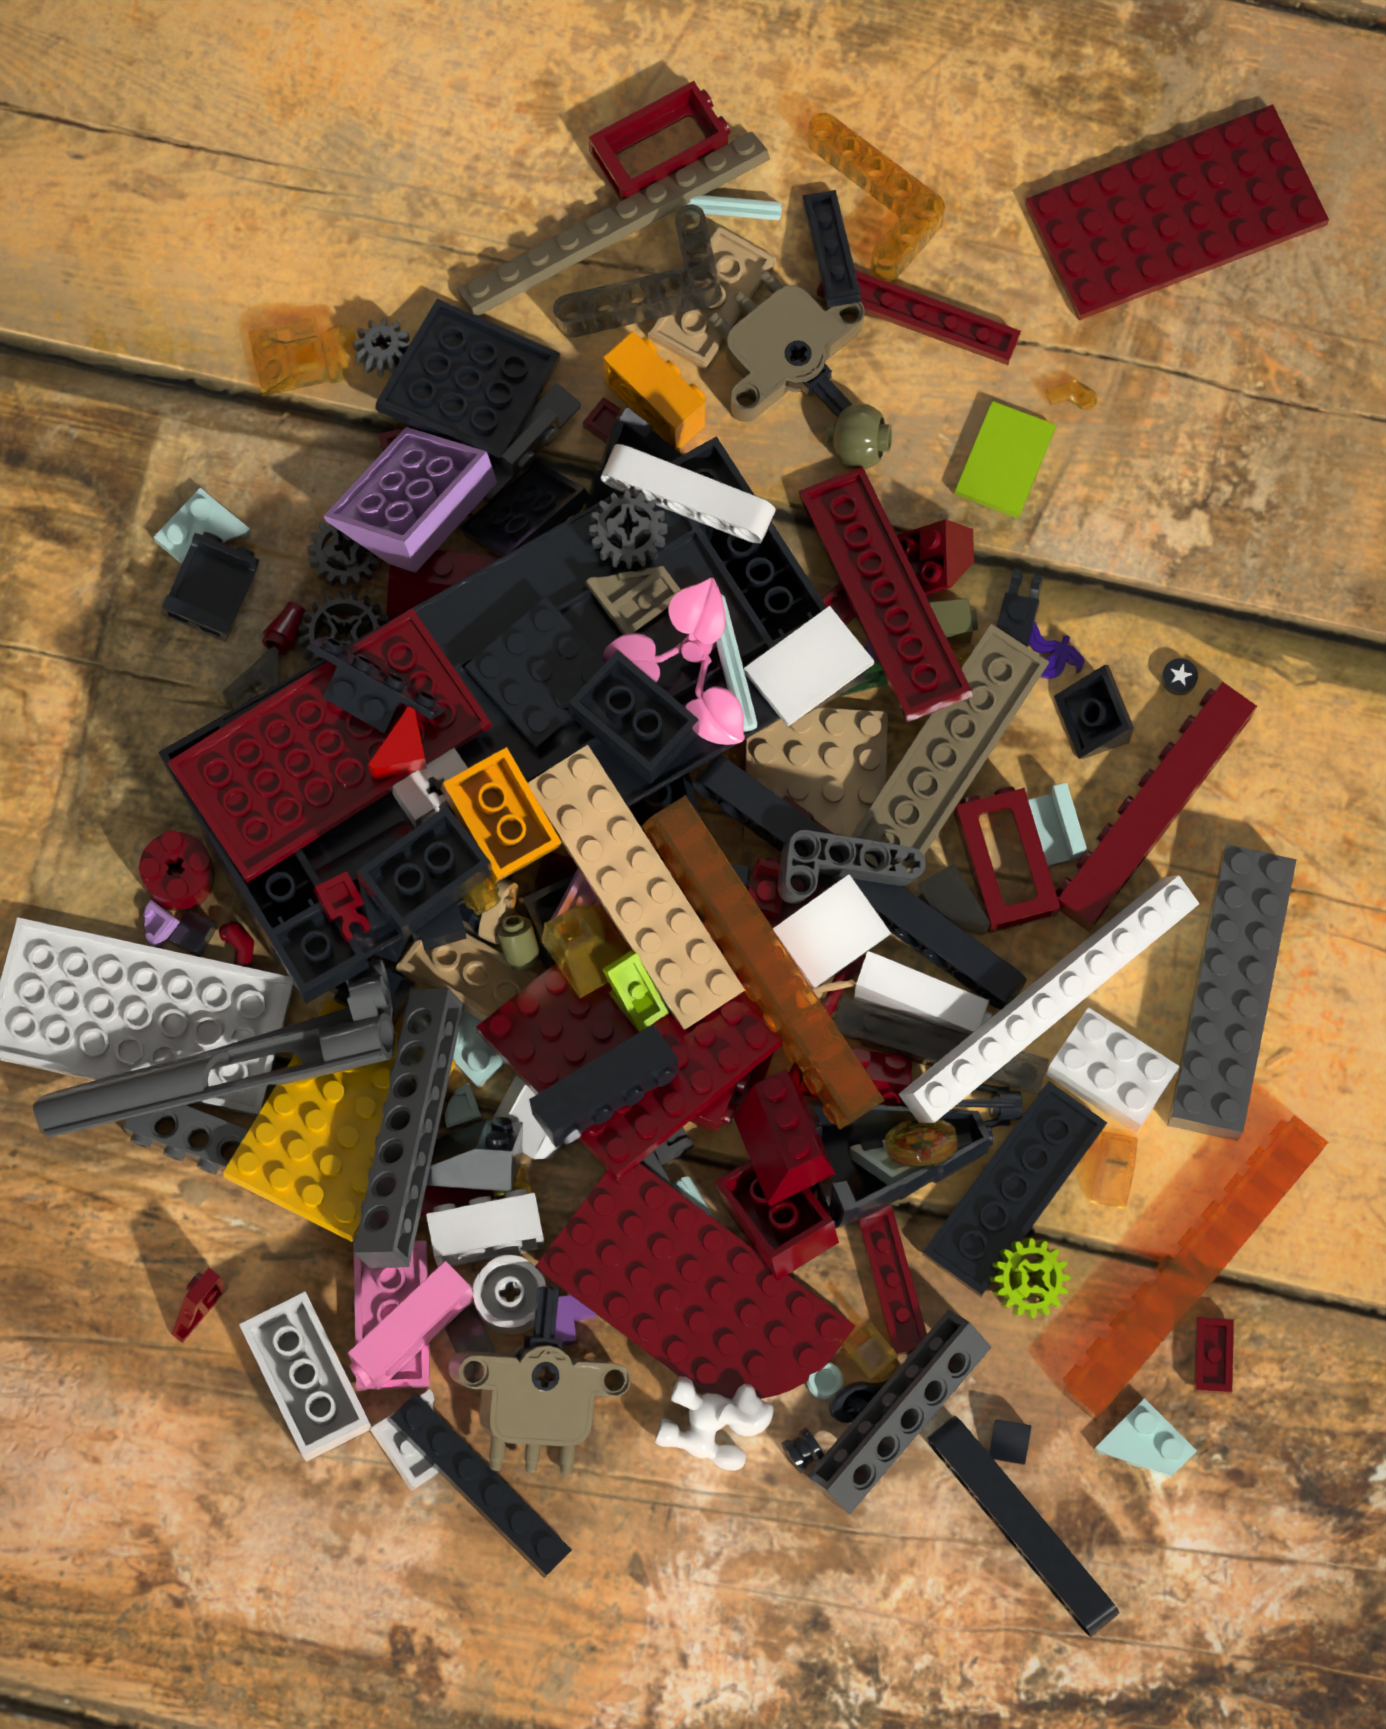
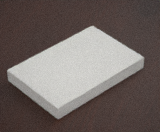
M829 606L746 666L744 673L788 727L874 664V660Z

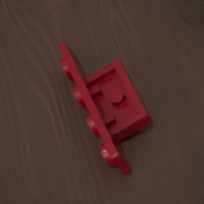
M841 1046L838 1056V1068L806 1064L799 1088L802 1095L861 1105L869 1103L907 1107L899 1093L913 1082L912 1058L902 1057L897 1054L868 1051L862 1048Z

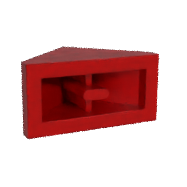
M410 706L405 710L368 764L370 775L375 779L427 769L415 709Z

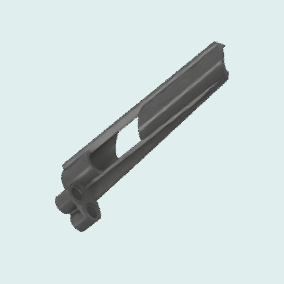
M382 959L369 961V968L346 980L350 997L347 998L348 1008L186 1058L112 1075L40 1097L33 1104V1112L40 1133L47 1137L58 1136L269 1084L295 1083L390 1060L395 1052L396 1041L391 1021L393 1007L390 988ZM286 1051L297 1055L302 1061L300 1065L208 1086V1076L211 1069Z

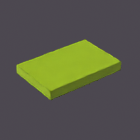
M992 401L954 495L1019 519L1057 425Z

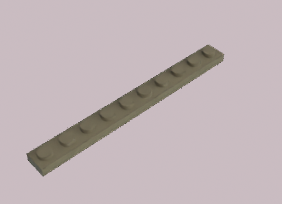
M751 131L457 288L460 298L473 315L479 316L690 203L691 198L705 195L770 160L768 149Z

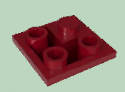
M944 519L896 535L925 595L952 587L974 563L973 529Z

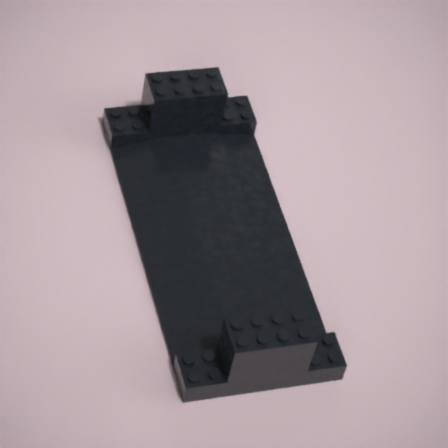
M717 436L670 462L754 495ZM618 491L615 494L619 499H623L625 493ZM611 496L603 501L611 504ZM599 503L413 607V609L492 722L490 729L456 750L467 768L507 747L528 783L588 745L627 807H630L737 744H717L697 734L654 782L649 784L573 718L535 749L464 669L465 665L545 597L553 603L602 659L606 647L618 637L623 636V634L585 584L592 577L599 578L623 572H636L664 566L681 590L703 582L706 579L714 578L721 595L726 599L743 669L821 613L827 606L772 521L762 542L753 543L657 506L654 512L664 511L665 520L661 522L667 524V534L661 535L665 538V546H655L658 551V557L654 559L647 555L645 557L646 566L642 567L637 560L633 561L631 569H627L626 561H620L617 567H613V557L609 556L607 559L602 560L600 558L602 548L593 549L592 540L595 537L590 536L589 526L595 525L592 522V513H601ZM621 511L615 513L610 518H615ZM636 511L641 517H646L642 513ZM627 519L625 533L627 534V540L629 541L630 533H632V526H630V520ZM643 541L637 548L643 546L647 541ZM610 542V543H611L612 545H614L615 547H617V548H619V549H622V548H621L619 545H617L615 542ZM669 607L634 632L643 634L653 640L656 648L655 656L673 649L689 635V633H682L674 627L669 616ZM389 622L383 624L382 626L376 628L368 634L346 645L343 649L346 650L350 648L351 646L358 643L359 641L369 636L373 632L377 631L381 627L385 626ZM716 647L708 655L711 658V663L707 668L703 692L711 687H722L728 690ZM678 653L663 662L657 663L660 668V677L656 683L685 708L691 700L698 698L695 689L701 668L700 662H689L683 657L682 653ZM324 658L158 752L164 767L197 820L207 847L277 964L282 963L306 1004L369 968L368 957L402 938L388 920L385 926L374 931L371 930L370 926V930L366 933L362 931L359 924L351 923L349 930L353 938L347 942L340 932L342 924L340 918L329 921L313 890L314 887L348 871L363 900L353 860H372L393 845L394 838L405 836L414 830V825L394 797L393 791H391L246 883L167 762L327 662ZM866 670L808 713L862 683L865 679ZM745 674L757 719V728L744 732L745 739L781 718ZM435 786L430 788L431 793L435 792L438 796L443 795L442 791L438 790ZM491 877L487 878L458 899V905L496 883L493 882ZM365 904L355 909L358 914L365 916L369 921Z

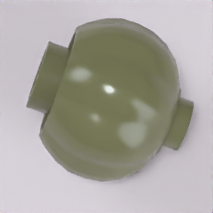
M860 403L848 406L840 413L834 425H828L827 445L833 446L838 459L852 469L862 466L864 470L871 468L881 460L883 452H890L892 426L891 424H885L883 414L869 404Z

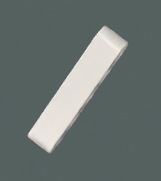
M620 444L614 446L600 477L605 484L624 493L626 490H629L630 494L634 497H637L642 492L644 493V501L649 502L654 499L657 506L753 543L762 542L776 511L775 507L766 500Z

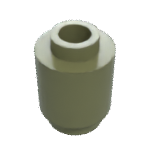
M512 915L505 918L497 928L505 961L510 964L512 969L517 971L532 968L538 962L540 950L531 920L520 915Z

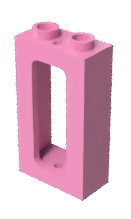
M445 1261L348 1352L352 1361L349 1365L352 1370L351 1372L366 1388L372 1383L379 1390L474 1300L471 1286Z

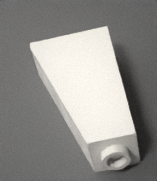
M867 951L856 983L854 1002L963 1038L970 1036L991 1018L992 1013L986 1011L989 1000Z

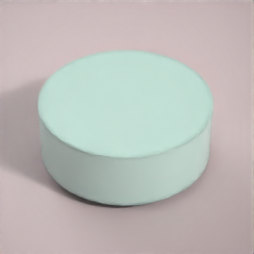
M828 1362L818 1373L815 1372L809 1375L807 1388L815 1398L830 1400L843 1387V1374L836 1365Z

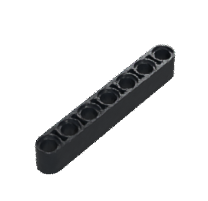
M957 1416L951 1417L926 1438V1441L936 1455L1089 1637L1094 1636L1120 1614L1118 1608Z

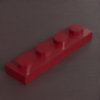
M888 1206L857 1221L895 1357L912 1352L927 1335L893 1207Z

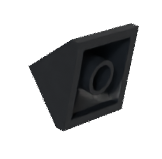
M1103 665L1054 695L1079 759H1084L1130 742L1134 726L1109 665Z

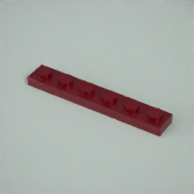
M855 270L861 292V303L866 314L1009 365L1020 338L1021 330ZM820 281V284L817 288V296L825 298L822 283Z

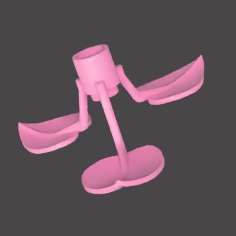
M709 578L680 590L670 601L669 616L672 624L678 631L689 633L682 643L661 655L655 656L656 648L651 638L643 634L630 633L612 641L606 647L602 659L606 663L618 650L654 682H657L660 677V668L657 663L663 662L678 653H682L683 657L689 662H700L701 668L695 689L698 698L691 700L686 705V709L699 719L698 735L717 744H738L745 739L743 731V709L737 697L722 687H711L703 692L707 668L711 663V658L708 655L717 647L716 641L722 636L726 624L721 593L714 578Z

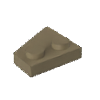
M664 566L636 572H623L599 578L592 577L585 582L623 635L634 633L667 609L671 599L681 590Z

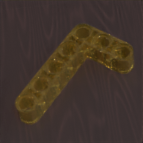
M828 113L816 114L809 122V148L900 217L874 247L871 258L870 271L872 276L889 283L893 282L942 227L945 211L944 201L937 193L833 115ZM818 131H827L831 135L828 137H819L816 135V133ZM850 150L854 151L857 155L846 157L842 153ZM873 170H878L882 172L884 175H882L881 177H873L869 175V172ZM899 190H905L910 195L907 197H899L895 194V192ZM925 210H932L937 215L934 217H926L922 215L921 212ZM910 234L914 236L915 240L906 242L900 236ZM887 258L892 260L894 264L883 266L878 261Z

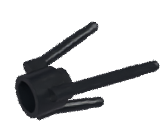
M982 1083L975 1090L996 1095H990V1099H963L955 1105L957 1107L989 1108L990 1115L997 1116L995 1119L983 1121L990 1128L1010 1126L1011 1120L1021 1119L1022 1116L1021 1092L1010 1091L1009 1086H992Z

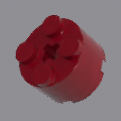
M175 830L166 831L153 839L141 855L139 872L142 882L151 899L160 907L170 911L192 909L202 904L210 895L214 887V867L207 849L194 836ZM183 868L184 872L181 875L177 872L173 875L171 874L173 869Z

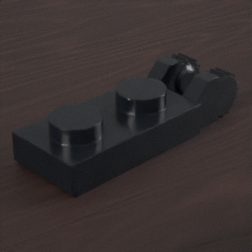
M1014 568L1008 593L1005 592L996 627L1026 647H1029L1040 605L1038 599L1044 575L1036 573L1032 578L1029 598L1019 596L1017 594L1023 575L1021 569Z

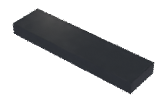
M836 190L802 195L804 211L827 308L861 302V292Z

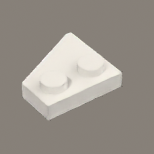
M428 1390L419 1397L434 1411V1395L431 1390ZM391 1414L374 1425L370 1431L412 1491L439 1472L388 1422L389 1418L393 1415Z

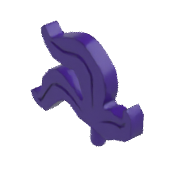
M1035 622L1029 643L1031 649L1037 653L1053 652L1046 659L1049 661V664L1040 677L1051 679L1060 676L1064 671L1065 662L1076 666V673L1081 672L1085 660L1073 646L1068 645L1070 637L1065 635L1062 642L1056 640L1046 641L1041 636Z

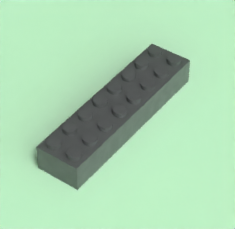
M1226 844L1221 855L1167 1126L1238 1141L1243 1134L1297 859Z

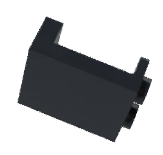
M195 532L171 591L166 596L162 605L161 615L226 642L258 569L259 559L254 557L255 553L245 547L237 545L234 549L222 544L223 540L217 535L209 532H203V535Z

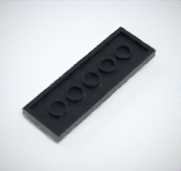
M1048 1081L925 1248L922 1255L975 1294L982 1297L992 1283L990 1277L998 1275L999 1270L992 1266L993 1262H1003L1004 1260L999 1252L1003 1249L1012 1252L1011 1242L1019 1241L1021 1243L1108 1122Z

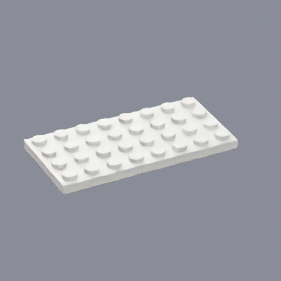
M17 917L0 979V1060L94 1081L186 1058L283 1028L295 985L289 976ZM277 1054L211 1069L208 1076V1086L273 1071ZM269 1085L195 1103L257 1117L265 1104Z

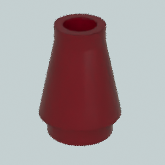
M287 602L285 608L263 631V645L279 655H286L289 650H293L299 633L298 627L306 610L298 603Z

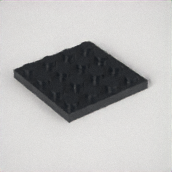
M436 299L377 399L375 410L428 434L486 451L489 460L500 465L502 463L501 456L512 445L560 361V353L440 299Z

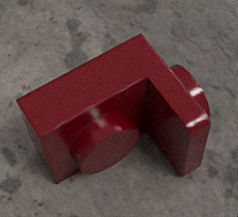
M771 857L766 859L758 858L744 909L778 918L783 902L777 887L780 867L779 859Z

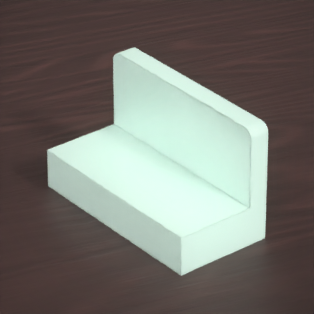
M1068 784L1055 785L1051 794L1028 800L1048 867L1080 859L1087 848Z

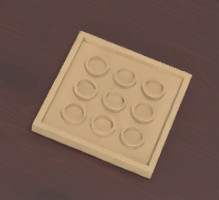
M817 708L802 716L788 727L780 719L746 739L745 772L780 798H783L785 795L810 812L816 821L834 834L851 837L886 784L888 712ZM743 825L742 843L768 844Z

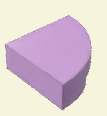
M149 900L143 914L145 917V936L153 947L161 948L180 921L152 900Z

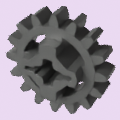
M626 490L623 499H619L615 493H612L611 504H607L602 500L599 502L601 513H592L591 518L595 525L589 526L590 536L595 537L592 540L593 549L602 548L600 552L602 560L611 556L613 557V567H617L620 561H626L627 569H631L633 561L638 560L639 564L644 567L646 566L645 557L647 555L654 559L658 557V551L655 546H665V538L661 535L667 534V524L661 523L665 520L664 511L654 512L657 507L654 499L646 504L644 502V493L640 492L637 498L633 499L631 498L630 491ZM621 511L615 518H610L615 513ZM636 511L642 513L646 517H641ZM627 519L630 520V526H632V533H630L629 541L627 540V534L625 533ZM643 541H647L643 546L637 548ZM610 542H615V543H616L617 545H619L622 549H619V548L615 547V546L612 545Z
M320 522L318 525L321 533L312 532L310 537L314 544L307 546L308 554L313 556L309 559L311 568H318L316 571L317 577L322 579L328 576V585L331 587L336 581H341L343 589H347L348 582L353 581L357 588L361 587L360 578L363 576L371 581L373 576L370 569L380 570L381 568L380 561L377 559L379 557L331 524L327 526L325 523ZM333 536L330 544L325 546L328 539ZM340 542H343L344 546L347 547V549L349 550L351 559L350 561L348 560L347 556L344 555V553L341 551L342 547ZM367 556L365 561L358 566L361 558ZM334 567H338L345 571L334 569Z

